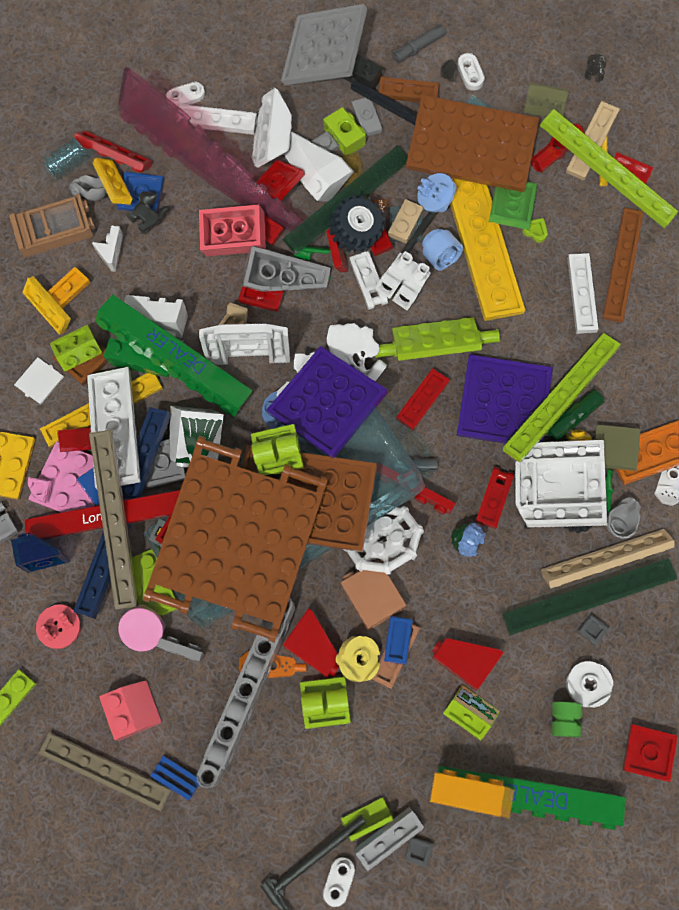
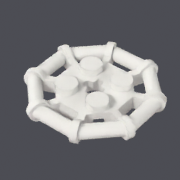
M375 504V507L370 509L368 520L377 516V520L367 525L363 549L366 555L364 558H361L357 551H344L349 554L357 570L383 572L388 575L394 569L417 557L416 551L424 530L409 513V508L405 506L399 508ZM382 514H385V515H393V516H397V517H396L395 519H391L390 517H387V516H386V517H382ZM404 520L410 527L409 530H404L401 527V523ZM387 536V537H386V539H387L386 542H384V543H383V541H379V542H378V540H379L381 537ZM408 538H411L409 547L405 548L404 541L406 542ZM399 554H402V555H400L399 557H397V558H395L394 560H392V561L389 562V560L393 559L394 557L398 556ZM375 558L381 559V561H384V564L371 561L375 560Z

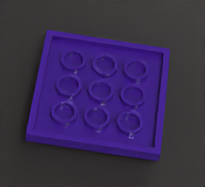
M320 346L266 411L285 426L294 424L299 436L329 457L334 458L387 395L388 391Z
M469 354L456 436L506 444L548 397L553 367ZM544 436L542 437V439H541L538 443H542V442H543Z

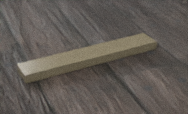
M51 732L48 733L38 753L159 811H163L172 791L158 782Z

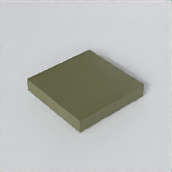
M606 425L596 426L595 440H604L605 468L637 471L641 429Z

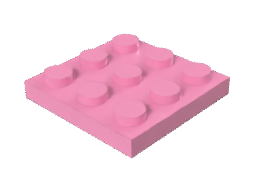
M56 442L38 478L51 482L47 502L39 501L32 493L28 499L60 513L94 507V503L76 481L77 478L94 467L93 456L82 451L60 452L59 442Z

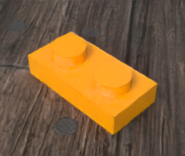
M74 267L48 293L63 309L91 282Z

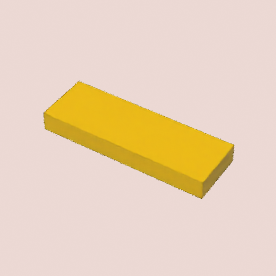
M94 158L92 164L111 202L130 205L133 199L113 160Z
M34 276L29 277L22 293L59 335L66 332L71 318Z

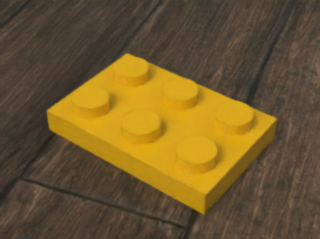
M0 432V497L20 500L35 443L34 437Z

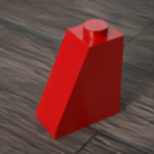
M308 608L284 642L283 647L326 678L330 674L334 677L340 668L336 663L337 652L313 611Z
M446 638L443 643L439 640L432 649V652L435 653L432 659L477 691L504 652L499 649Z

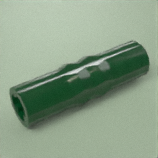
M592 389L578 402L572 404L546 434L554 442H557L605 403L603 396L597 390Z

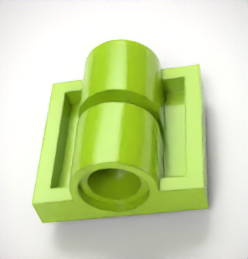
M294 424L251 434L252 452L259 474L265 476L281 474L285 464L291 465V468L296 470L304 468Z
M345 677L300 682L305 729L351 723Z

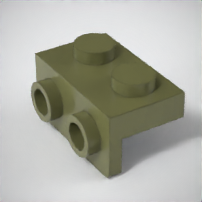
M530 83L524 112L533 116L547 117L555 109L564 116L568 90Z

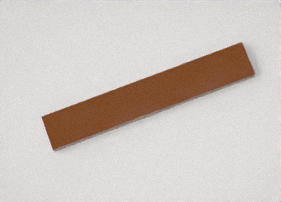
M623 208L602 319L619 323L624 321L644 211Z

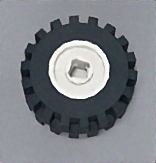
M352 195L349 199H343L331 215L329 222L331 229L329 233L334 235L332 240L334 243L338 242V247L341 249L345 247L347 252L351 250L354 253H359L360 250L364 252L368 248L370 249L381 236L385 227L383 225L385 218L381 217L383 212L381 209L378 210L377 207L379 205L376 202L374 204L371 202L372 199H364L362 195L356 198L355 195Z

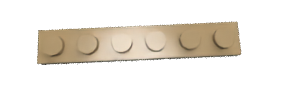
M665 529L541 569L542 576L550 588L561 586L562 584L674 548V539Z

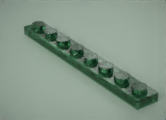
M397 145L282 240L297 255L330 228V217L343 199H349L352 195H355L356 198L362 195L365 199L406 165L408 157Z
M668 558L504 613L502 618L509 636L675 581L677 576Z

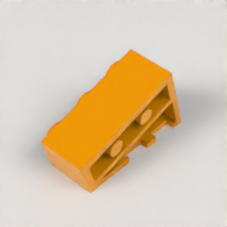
M444 769L442 774L435 773L430 802L510 819L514 789L504 787L503 781L489 779V783L480 782L479 776L466 774L465 778L456 777L457 772Z

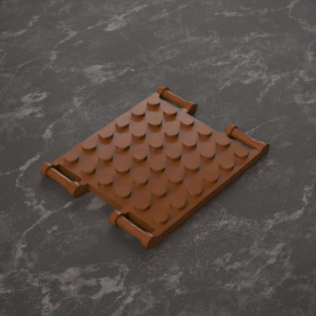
M199 436L143 600L147 602L154 601L179 609L184 614L188 613L193 597L236 611L231 629L236 631L241 629L269 638L268 641L275 643L328 477H317L293 469L288 464H285L280 480L237 467L242 449H232L207 441L205 437ZM203 449L230 457L232 461L228 464L203 456L201 453ZM288 476L318 486L317 492L286 483ZM158 585L186 594L185 600L182 601L154 592L155 587ZM243 613L274 623L272 630L241 620Z

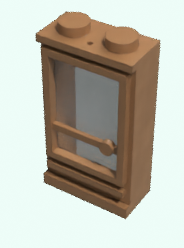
M79 193L76 194L77 196L9 215L19 251L24 258L94 236L92 229H95L92 217L88 218L87 212H90L86 200H82Z

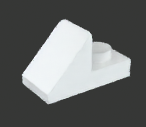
M111 226L110 233H107L106 244L92 242L95 251L109 269L114 272L116 271L123 238L122 231L118 226Z

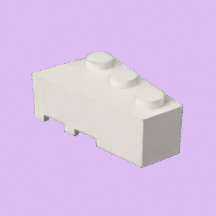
M126 295L124 300L126 304L175 338H182L188 319V313L183 300L177 299L176 303L166 302V298H159L158 302L149 301V297Z

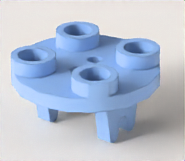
M436 173L426 179L422 178V184L417 188L419 190L418 202L420 206H423V209L428 212L442 213L446 211L454 198L457 189L456 184L444 173Z

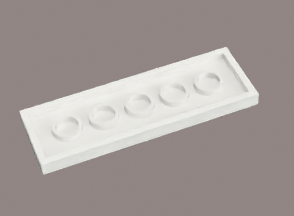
M129 367L87 375L91 433L113 430L121 486L140 482L131 371ZM94 470L95 488L97 489V483H96V477H95V470Z

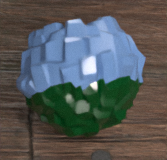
M464 523L453 529L451 543L460 555L476 556L478 554L476 552L478 549L477 545L479 543L484 545L486 533L476 523Z

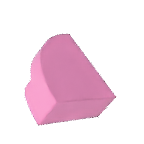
M28 477V487L32 495L39 501L46 503L51 482Z

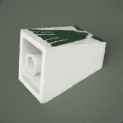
M170 406V460L174 461L176 466L189 467L199 436L220 445L223 414L211 409ZM203 449L201 453L203 456L218 460V453Z

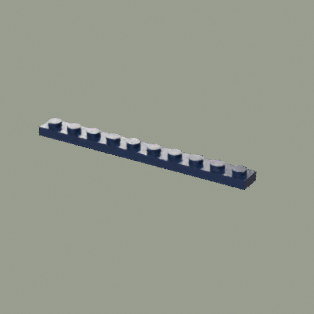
M149 407L137 439L140 482L121 486L123 501L141 498L171 417V413L168 411ZM131 523L127 524L128 531ZM104 530L73 611L94 619L98 615L111 579Z

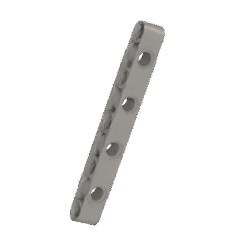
M290 598L288 600L289 608L284 613L275 643L268 641L269 638L257 635L198 771L197 782L204 788H212L219 785L233 758L295 612V604ZM263 620L261 626L272 630L274 623ZM269 642L271 644L270 651L262 654V644ZM246 684H250L252 686V693L245 697L242 689ZM227 727L233 729V736L229 740L224 737V730ZM209 770L214 774V780L210 784L205 780V774Z

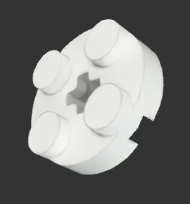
M591 661L581 662L570 670L566 678V688L569 696L575 703L582 704V707L594 708L601 706L611 696L613 679L610 672L601 664ZM586 678L589 681H595L593 691L584 687Z

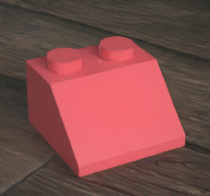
M147 680L120 687L99 696L114 740L121 741L162 723Z

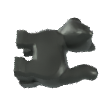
M142 191L139 194L140 202L132 212L126 215L132 223L137 219L142 221V223L138 224V229L144 235L164 218L166 212L170 211L169 206H163L159 213L150 208L157 200V193L154 194L151 191Z

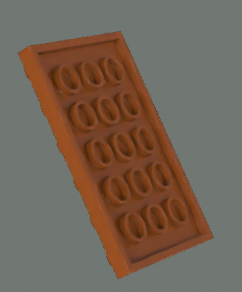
M422 95L406 169L429 174L444 173L450 178L524 193L539 118Z
M246 445L242 468L258 473L252 445ZM301 453L304 468L299 469V471L317 477H328L307 544L363 552L377 463ZM282 473L268 477L280 480ZM289 476L286 482L317 492L318 489L316 485Z

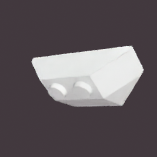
M276 88L263 96V104L259 110L256 122L252 160L258 168L287 152L290 146L289 137L292 128V115Z

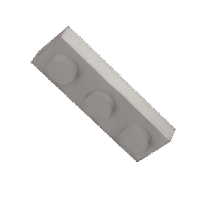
M409 807L353 849L366 870L369 871L424 829V827Z

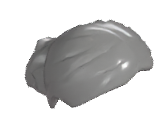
M88 175L71 181L69 185L73 196H77L76 194L79 193L81 197L91 201H98L107 194L100 178Z
M627 497L622 499L618 506L614 507L607 515L606 527L608 532L617 538H630L637 531L641 507L634 498Z

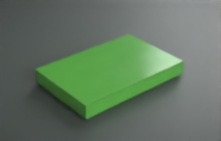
M526 182L524 193L495 187L488 222L529 230L537 184Z

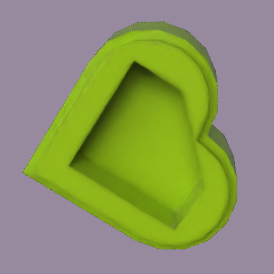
M544 218L531 220L529 230L522 229V233L526 237H532L535 242H544L548 235Z

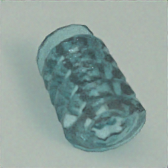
M75 138L71 139L72 146L67 142L64 143L65 150L59 146L57 148L59 154L52 151V158L47 155L44 156L45 163L43 162V164L55 180H57V172L63 176V168L71 171L69 164L77 167V159L83 163L82 156L85 155L88 158L84 149Z

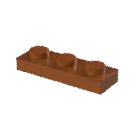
M381 77L379 93L392 100L420 103L422 95L437 97L439 83Z

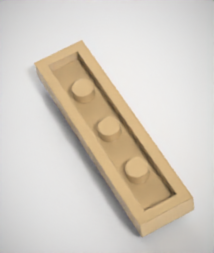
M601 101L585 135L602 147L620 109ZM574 154L566 173L585 180L590 167Z

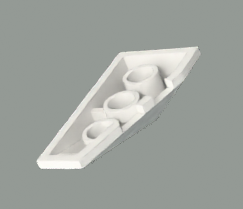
M290 132V146L288 151L283 154L290 165L303 170L305 175L300 180L317 201L329 202L354 171L341 157L326 151V149L311 143V141L294 132Z

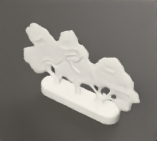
M355 323L344 326L340 324L330 325L327 335L329 351L376 381L387 364L382 360H377L369 370H366L364 367L365 358L373 357L379 352V344L373 339V329H369L367 326L360 328ZM361 351L365 352L364 357L361 356ZM315 352L310 353V355L303 353L295 354L294 369L297 373ZM354 353H357L360 361L357 362L359 366L353 361ZM286 382L277 391V396L283 391V389L288 385L289 382Z

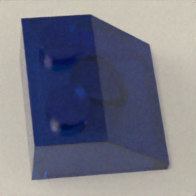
M31 533L20 534L17 536L18 538L11 540L15 565L27 573L70 562V558L60 550L35 535H31Z

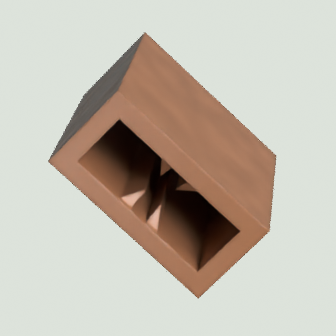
M363 570L355 574L352 571L342 578L344 581L340 582L342 589L368 631L389 619L390 616H394L406 609L407 605L386 573Z

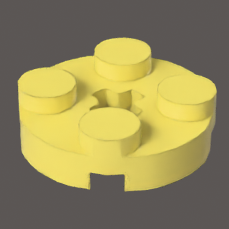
M352 636L342 644L339 653L336 655V663L347 679L353 682L368 681L379 670L380 662H378V655H380L377 644L371 638ZM361 654L362 657L360 659L362 663H357V655Z

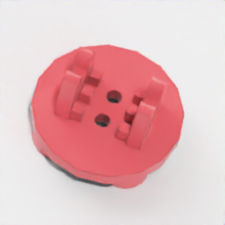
M53 605L46 608L40 614L36 622V633L39 640L45 646L53 649H63L70 646L77 639L81 632V621L78 614L73 612L74 610L71 607Z

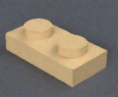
M405 199L388 232V236L407 244L424 207Z

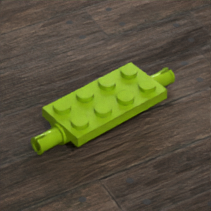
M474 317L392 328L394 341L389 344L379 345V352L375 355V358L394 356V358L397 357L398 361L478 351L482 350V344L500 342L498 329L480 332L477 329Z

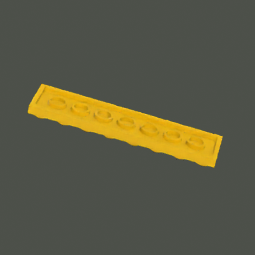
M451 178L456 184L457 189L450 206L484 321L524 314L525 307L500 225L488 222L492 206L488 186Z

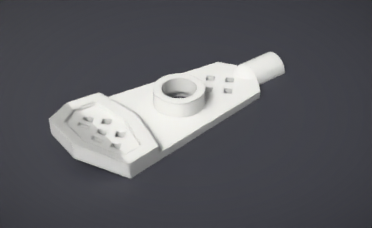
M679 466L661 473L654 494L662 504L674 506L679 503ZM670 471H675L677 473V477L672 478L670 476Z

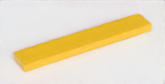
M146 373L131 381L133 404L163 389L156 375ZM89 403L40 428L50 448L58 442L57 430L91 427Z

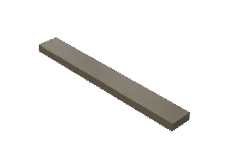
M113 430L89 433L115 609L139 606Z

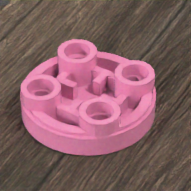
M142 604L129 609L122 616L118 630L120 638L126 646L136 651H148L158 645L159 639L164 635L166 625L155 610Z

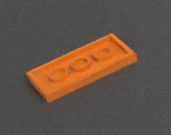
M679 420L640 434L637 471L615 469L623 485L679 466Z

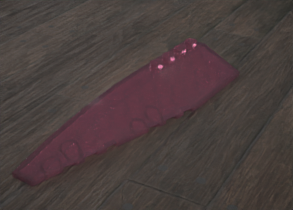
M127 66L124 68L118 107L121 113L120 117L125 123H132L139 134L147 135L149 141L154 146L159 145L162 147L163 152L171 158L173 156L209 185L242 206L260 205L265 212V216L284 229L308 240L311 238V229L291 210L287 212L283 202L277 197L271 198L270 194L266 191L268 188L262 183L257 185L252 180L254 175L229 152L224 154L223 148L215 139L211 142L200 125L195 127L189 121L191 117L130 68Z

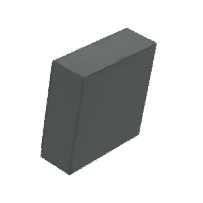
M591 614L577 633L592 645L597 646L609 628Z
M412 837L409 841L404 860L427 868L434 844Z

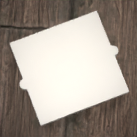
M37 357L14 385L23 391L26 397L30 396L41 405L64 376L53 369L52 365L46 364Z

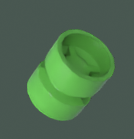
M552 702V716L555 717V720L551 724V735L581 738L582 724L578 722V719L582 718V704Z

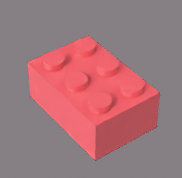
M260 205L199 210L200 250L206 256L248 253L252 246L266 250L265 212Z

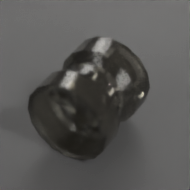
M593 54L588 57L584 75L586 80L591 81L592 76H595V82H600L604 79V69L607 64L605 56Z

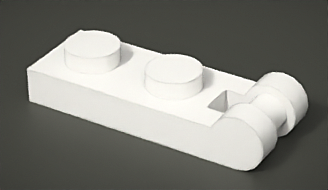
M369 251L349 257L368 310L373 309L378 304H388L387 297L374 289L380 279ZM377 292L378 296L372 298L370 294Z

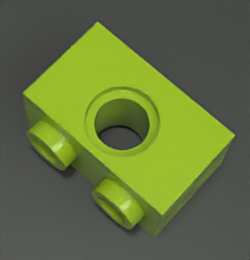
M343 107L323 119L324 130L328 131L346 157L365 146L366 133L361 126L358 127L350 112L347 113Z

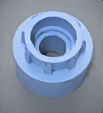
M435 229L427 234L422 242L424 247L423 255L439 271L456 262L463 251V245L449 230Z

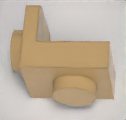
M229 303L227 305V314L219 325L246 324L248 309Z

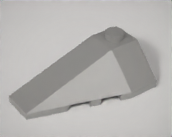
M252 246L246 259L243 286L262 292L327 288L331 268Z

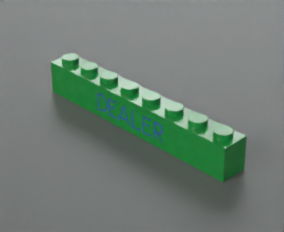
M112 294L97 311L95 322L102 329L110 331L119 341L126 342L137 353L149 358L154 365L162 367L173 378H178L184 382L189 389L200 393L205 400L216 404L224 413L235 418L248 401L252 393L251 389Z
M444 766L437 767V773L440 774L443 773L444 769L457 772L456 777L465 778L466 774L479 776L480 782L489 783V779L503 781L504 787L514 789L512 813L522 814V809L532 811L531 816L545 818L546 814L555 815L554 820L569 822V817L578 819V824L592 826L593 822L602 823L601 828L616 830V826L623 827L626 797Z

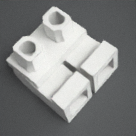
M400 252L374 289L390 299L399 284L402 283L401 288L392 301L408 311L431 274L429 272L430 268L424 263L417 264L414 262L412 255L408 252L403 254ZM382 283L391 287L392 290H386ZM400 294L410 301L405 302L401 300Z

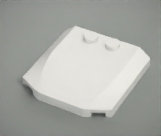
M230 324L199 329V338L205 358L215 365H227L228 357L269 355V363H290L287 327L269 324Z
M604 440L537 443L521 463L516 461V507L527 527L607 525Z

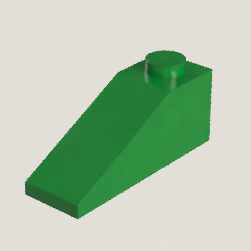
M114 338L109 339L103 357L112 366L118 368L129 367L133 371L169 378L170 374L168 371L154 365L149 358L137 353L126 342H121Z

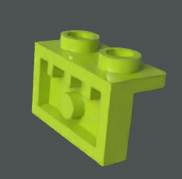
M88 325L50 343L54 355L64 371H68L102 353Z

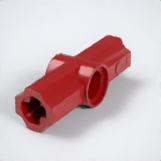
M573 123L576 128L584 133L583 128L579 124ZM552 137L550 143L531 158L530 163L534 170L542 173L555 161L562 159L569 150Z

